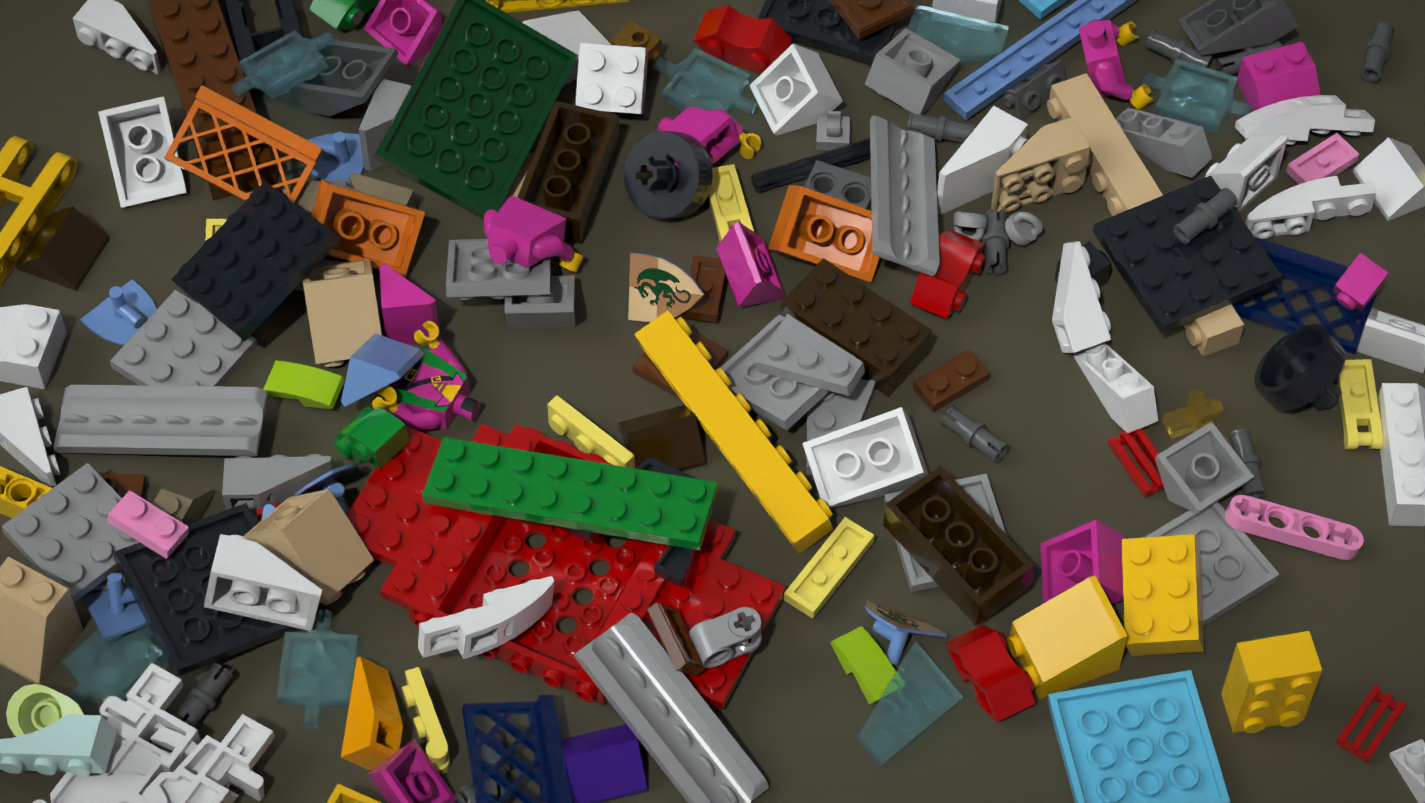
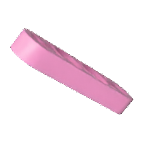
M1237 495L1232 498L1225 511V520L1236 530L1341 560H1351L1356 557L1364 543L1362 533L1352 525L1247 495ZM1275 517L1280 519L1285 524V528L1273 526L1269 518ZM1303 527L1315 529L1319 537L1313 538L1308 536L1304 532Z

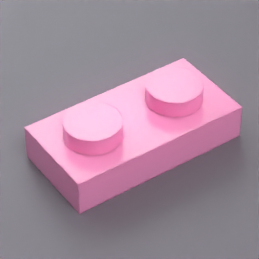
M1335 133L1287 165L1286 173L1298 184L1336 176L1358 161L1359 153L1338 133Z
M130 490L108 513V523L166 559L188 536L189 527Z

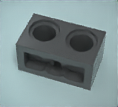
M816 160L804 185L805 188L819 193L825 192L822 194L872 211L870 177Z

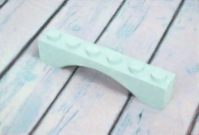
M67 714L53 724L33 733L0 739V770L12 774H19L22 771H37L45 775H54L56 772H70L78 776H88L90 773H105L117 732L102 715Z

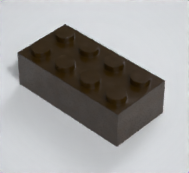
M554 102L517 198L566 218L565 240L578 243L582 241L620 139L619 115L564 102Z
M824 258L781 302V315L783 317L789 314L862 361L865 373L861 379L875 381V389L888 398L931 352L932 330Z
M941 466L885 503L883 526L975 626L1031 587L1035 565Z

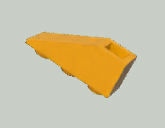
M359 656L356 659L341 758L370 771L400 750L403 724L389 671Z

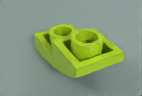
M276 360L263 390L268 392L269 397L297 399L304 407L333 409L345 379L338 374L319 368Z
M862 626L830 642L846 674L853 672L869 704L904 687L882 649Z

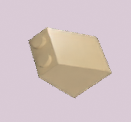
M370 259L317 266L303 279L316 364L323 363L324 367L342 365L344 363L343 360L350 359L375 333L382 335Z
M330 489L288 497L243 536L250 541L262 545L322 589L319 603H323V605H328L337 600L342 595L340 590L347 584L354 583L365 575L364 569L374 561Z
M8 556L0 566V665L35 684L42 685L82 633L83 628L69 588Z

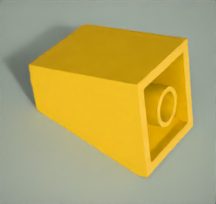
M1095 575L1014 620L1007 643L1014 658L1019 657L1024 667L1023 670L1030 675L1039 698L1042 699L1047 697L1048 694L1061 692L1119 670L1128 635Z

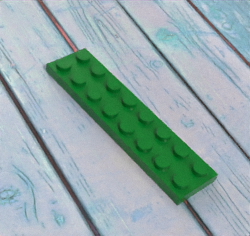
M443 437L422 498L425 504L700 550L719 488L718 483L713 481Z

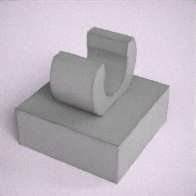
M827 111V116H817L816 150H832L849 145L850 117L841 116V111Z

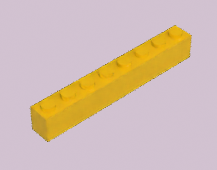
M667 310L634 334L640 347L685 406L695 414L698 423L798 554H801L834 530L829 519L833 513L822 498H819L817 501L814 500L808 492L812 489V486L803 473L799 471L797 474H794L788 466L792 460L782 446L779 445L774 448L768 438L772 435L761 419L753 421L748 414L752 409L740 393L734 396L729 390L728 386L732 383L720 367L716 370L712 368L708 362L712 359L711 355L701 342L696 345L689 338L692 331L683 318L680 316L675 320Z

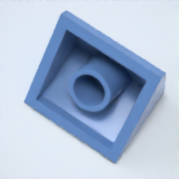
M375 333L350 357L341 398L344 407L399 380L424 355L422 350Z

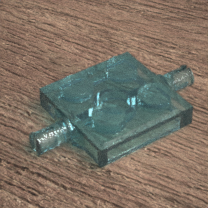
M294 30L239 61L246 77L231 84L234 93L239 97L255 87L261 89L271 99L286 94L290 89L302 82L316 77L318 73L329 68L325 57L318 51L334 43L331 33L327 30L311 40L300 36Z
M694 48L689 56L677 65L662 57L656 62L655 70L670 76V81L661 91V100L683 111L689 107H696L704 110L722 109L728 113L736 107L753 115L757 108V102L741 96L751 82V74L699 49Z
M1177 58L1172 69L1164 78L1145 72L1141 85L1146 84L1148 87L1160 90L1155 115L1201 126L1204 130L1215 134L1218 133L1222 120L1229 112L1244 117L1250 113L1252 105L1234 100V90L1238 77Z
M323 610L317 611L315 630L304 633L285 632L276 697L278 704L302 705L306 707L303 725L311 728V722L313 728L319 726L321 707H349L359 639L358 635L338 634L331 631L332 612L325 610V615Z
M147 624L141 629L105 639L102 637L99 629L90 635L62 661L64 669L74 676L79 683L67 696L78 704L88 695L103 701L109 696H116L124 700L127 693L151 663L160 667L167 660L163 651L151 642L150 639L154 634L149 625Z

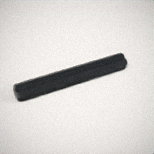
M870 138L751 175L752 186L759 193L808 178L816 160L833 166L843 167L871 158Z

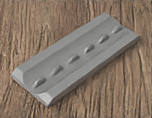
M874 115L870 119L872 254L884 260H890L909 267L914 271L934 276L940 262L935 139L922 133L901 129L888 120Z
M69 385L65 388L53 451L54 453L258 456L268 392L258 387Z
M631 612L573 655L688 803H751L769 789L768 783L759 769L685 675L676 670L670 656L637 615Z

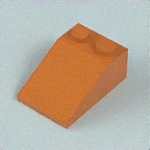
M321 179L311 217L330 230L340 240L327 255L348 261L370 259L371 267L379 269L383 264H386L400 275L406 277L425 212Z
M788 186L768 249L813 265H817L824 258L851 277L871 283L880 258L872 254V211L802 186Z

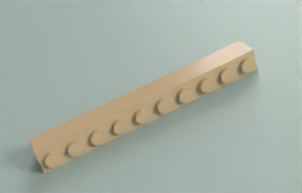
M1087 73L1051 85L1050 97L1047 101L1048 112L1053 119L1058 121L1071 117L1075 118L1090 145L1087 169L1092 176L1093 185L1098 192H1102L1112 216L1163 196ZM1232 304L1184 324L1190 344L1196 346L1204 357L1239 344L1244 323Z

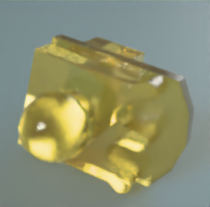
M1194 389L1189 392L1186 406L1164 413L1162 423L1170 439L1197 431L1213 421V417L1222 414L1224 405L1219 400L1210 401L1205 399L1203 389L1198 391Z

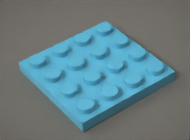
M1191 670L1048 694L1047 703L1075 803H1231Z

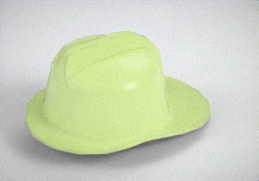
M39 684L26 685L17 690L9 700L6 711L8 726L16 737L33 733L49 726L67 714L84 715L79 704L73 699L52 688Z

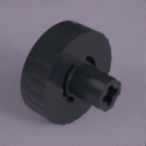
M656 131L640 138L633 145L630 153H628L624 166L625 188L630 200L642 213L653 218H682L698 210L708 197L712 185V165L707 151L693 136L678 131ZM669 156H671V159L676 161L680 170L679 184L677 188L673 190L672 193L670 190L676 185L678 181V170L674 162L669 160Z
M1310 324L1302 326L1281 338L1265 354L1255 373V386L1276 409L1282 411L1300 408L1310 402L1318 411L1325 408L1329 409L1337 402L1339 395L1342 393L1334 381L1343 368L1346 353L1343 346L1323 325Z

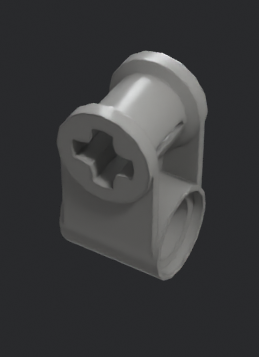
M741 607L695 625L689 631V636L703 666L706 668L718 667L728 660L756 650L762 640L760 630L761 618L756 610L749 607Z

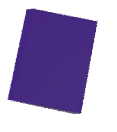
M627 724L557 741L573 803H603L648 792L638 739Z

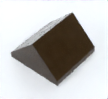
M74 206L48 215L17 263L16 268L17 270L77 291L108 243L109 237Z
M685 405L618 423L626 449L635 455V468L649 457H653L680 471L706 465L696 416Z

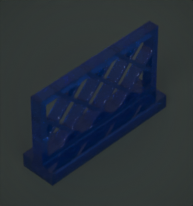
M1255 237L1281 273V280L1284 278L1293 280L1299 288L1285 293L1280 284L1275 285L1273 289L1278 296L1263 301L1259 293L1254 294L1252 297L1256 304L1248 307L1233 303L1232 306L1240 317L1290 333L1305 326L1301 318L1315 313L1321 324L1343 346L1344 351L1356 354L1377 293L1362 312L1358 311L1350 314L1349 310L1336 300L1338 295L1334 293L1335 284L1349 268L1348 266ZM1316 289L1327 291L1331 299L1317 303L1311 291ZM1304 295L1310 307L1296 312L1289 299ZM1282 302L1289 315L1281 318L1274 316L1268 307ZM1336 305L1343 317L1329 322L1322 310ZM1348 324L1355 335L1353 341L1338 337L1334 329Z
M539 695L537 700L533 702L463 705L462 715L476 803H504L511 794L523 803H539L541 800L542 803H571L553 695ZM512 714H528L529 726L524 732L507 721ZM473 715H486L496 724L486 734L474 724ZM500 727L517 739L508 750L491 738ZM521 743L534 752L535 759L529 766L512 754ZM485 744L501 756L493 767L479 758V751ZM505 761H508L522 772L514 783L497 772ZM526 777H529L540 786V793L535 799H532L518 788ZM490 778L507 790L498 801L484 790V785Z

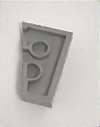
M789 314L785 316L755 361L758 372L846 396L851 395L865 373L862 361Z
M859 380L850 396L829 391L807 412L806 442L862 422L870 398L875 391L876 382L873 380ZM806 456V474H812Z

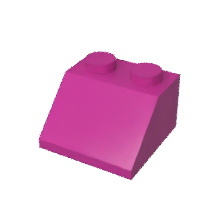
M1303 42L1242 57L1237 83L1252 112L1283 100L1321 95L1316 66Z
M1094 520L1041 543L1043 604L1095 575L1111 605L1124 600L1123 535L1102 522Z

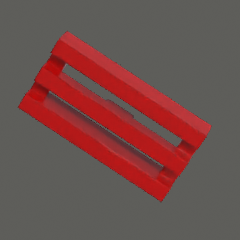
M1142 428L1130 433L1126 431L1121 432L1118 438L1116 436L1109 438L1108 446L1144 498L1164 489L1162 480L1157 474L1159 470L1155 461V457L1159 453ZM1126 444L1136 458L1140 468L1145 471L1154 485L1150 486L1123 448V445Z
M1376 685L1373 686L1336 741L1338 746L1367 764L1407 705L1401 700L1399 703L1394 701V696L1388 692L1384 695L1380 692L1381 688ZM1377 701L1380 703L1354 742L1347 741L1373 702ZM1387 708L1393 711L1367 750L1360 749V746Z

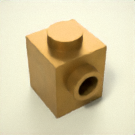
M631 20L611 40V45L648 48L647 74L651 70H656L662 62V39Z

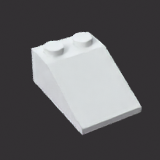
M579 10L522 22L579 55L580 43L611 45ZM579 56L563 86L577 79Z
M164 96L98 111L122 209L187 194L182 168L164 159L175 138L169 106ZM177 150L174 155L178 158H180L179 150Z
M995 106L992 107L939 172L937 190L938 214L946 213L993 191L996 171L1028 141L1026 139L1027 123Z
M28 304L0 307V381L46 389L67 334L60 310Z
M902 407L803 443L819 496L829 509L906 490L929 474L910 416Z
M220 534L204 607L312 631L322 589L259 543L250 541L240 535L228 536Z

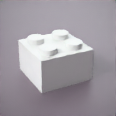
M580 43L575 105L598 111L644 114L649 49Z

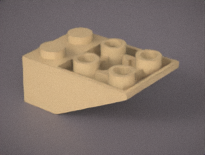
M1074 117L1043 126L996 171L991 209H997V214L1000 212V209L1005 212H1011L1020 206L1033 202L1040 203L1049 197L1061 193H1072L1080 187H1084L1090 145Z

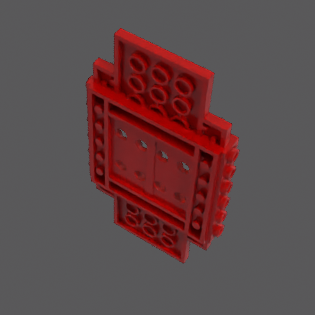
M481 424L471 442L610 464L597 454L584 453L575 449L566 441L553 440L544 436L535 428H525L517 424L514 425L509 435ZM406 426L410 442L380 469L375 468L346 515L371 556L394 567L380 589L381 598L408 609L409 619L417 628H419V623L426 622L432 618H441L463 612L466 609L482 607L483 594L523 584L530 580L552 576L555 581L552 606L545 614L517 637L480 655L490 660L499 659L508 663L513 670L521 674H533L540 677L550 687L565 688L574 692L582 701L588 703L594 701L603 706L605 703H608L607 698L573 655L631 612L642 620L659 642L660 635L647 610L657 602L678 609L688 632L702 621L714 619L737 608L749 607L756 610L760 615V630L763 635L785 593L784 585L723 560L735 539L736 530L713 520H709L701 549L695 551L686 584L681 588L655 575L653 567L669 545L626 538L624 545L613 548L605 542L607 534L599 533L593 543H590L565 531V528L560 526L425 504L422 494L442 440L409 426ZM531 534H541L546 539V543L537 549L528 547L525 541ZM604 561L610 566V570L603 576H595L590 572L589 567L593 562ZM515 562H522L527 564L530 569L525 576L515 577L510 574L509 568ZM580 589H585L592 592L594 598L590 603L581 605L573 600L574 593ZM563 618H571L576 621L577 628L572 633H561L556 628L558 621ZM753 652L728 660L718 667H705V670L697 676L683 674L706 703L723 710Z

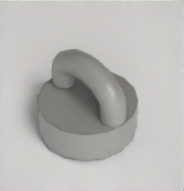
M956 211L953 218V231L980 241L983 238L988 217L984 214ZM962 226L976 228V233L974 235H966L962 232Z
M1017 211L1006 219L1005 230L1014 243L1026 246L1034 241L1037 235L1043 231V225L1035 215Z

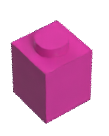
M1360 253L1335 284L1334 293L1338 295L1336 300L1351 311L1356 308L1362 312L1387 280L1388 272Z

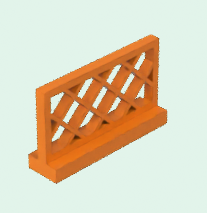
M201 85L195 96L196 100L164 159L244 201L249 198L252 192L245 193L239 190L235 177L255 171L260 186L262 181L258 170L278 165L283 182L271 187L275 190L285 187L288 199L295 204L312 170L323 154L322 148ZM201 110L211 115L216 128L196 134L193 120L198 111ZM217 119L228 125L219 127ZM190 127L193 135L185 137ZM233 128L241 131L246 144L226 150L221 132ZM217 133L223 151L203 156L198 139ZM247 135L257 139V141L249 143ZM195 140L200 158L184 161L174 156L180 144ZM262 144L272 147L276 160L256 165L251 148ZM248 149L253 167L233 172L228 154ZM277 150L287 156L279 159ZM225 156L230 173L219 177L209 174L205 161ZM295 159L306 165L301 177L286 181L281 163ZM202 163L204 171L193 165ZM232 178L234 186L224 182V180ZM296 184L293 192L290 194L288 186Z

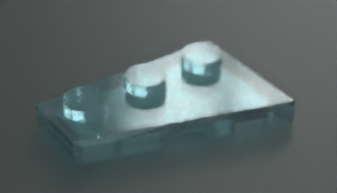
M915 4L914 14L908 27L910 31L959 58L960 62L991 61L1004 51L1009 34V26L918 4Z
M917 641L911 645L856 737L859 744L879 767L963 698Z

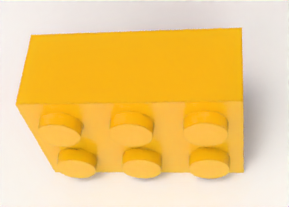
M1195 534L1122 539L1124 630L1128 635L1126 647L1131 656L1204 652L1200 546Z
M1310 631L1236 644L1221 692L1233 733L1245 731L1252 734L1260 732L1266 727L1276 725L1292 727L1304 721L1322 673V667Z

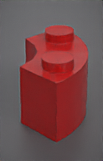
M726 5L705 12L693 41L710 58L720 59L726 63L751 69L755 72H764L788 49L792 38L773 18H752L736 11L730 5Z
M950 229L940 234V262L937 272L934 276L922 272L919 273L909 304L946 319L954 310L960 312L967 296L965 291L973 274H979L985 264L986 255L982 254L985 243Z
M981 625L945 642L949 655L964 684L969 681L972 682L977 696L976 702L993 720L999 722L1036 704L1032 694L1034 684L1030 675L1017 666L1009 656L1006 641L999 631Z

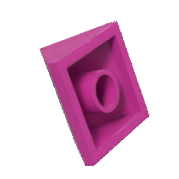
M380 0L364 30L384 47L396 49L399 53L397 58L406 66H411L430 51L443 26L441 12L427 0Z
M740 222L733 224L716 249L738 307L773 302L786 298L764 238Z
M383 264L379 270L381 305L386 337L405 344H418L414 339V333L417 330H421L426 337H429V332L424 329L423 323L432 321L439 329L436 299L386 264ZM439 329V334H438V336H437V338H436L437 340H439V339L441 338V337H440V329Z
M415 739L368 773L388 803L456 802L455 795Z

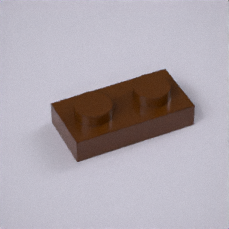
M694 255L690 276L704 292V296L692 308L683 312V319L717 323L726 277L724 267L720 258Z
M968 349L913 381V390L934 413L989 381L990 373L972 351Z

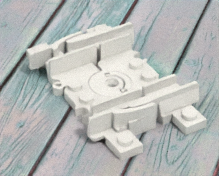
M151 663L127 693L126 702L116 696H109L100 707V714L117 732L106 772L90 773L88 776H78L66 772L50 793L51 803H233L239 795L229 790L231 785L254 799L262 801L265 797L263 777L251 769L275 736L272 730L242 714L221 743L208 735L201 741L197 729L165 711L183 688L182 679ZM36 800V801H34V802H32V803H47V802H45L44 800Z

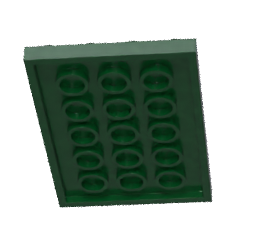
M456 0L373 157L484 220V214L488 210L499 211L579 55L484 0Z

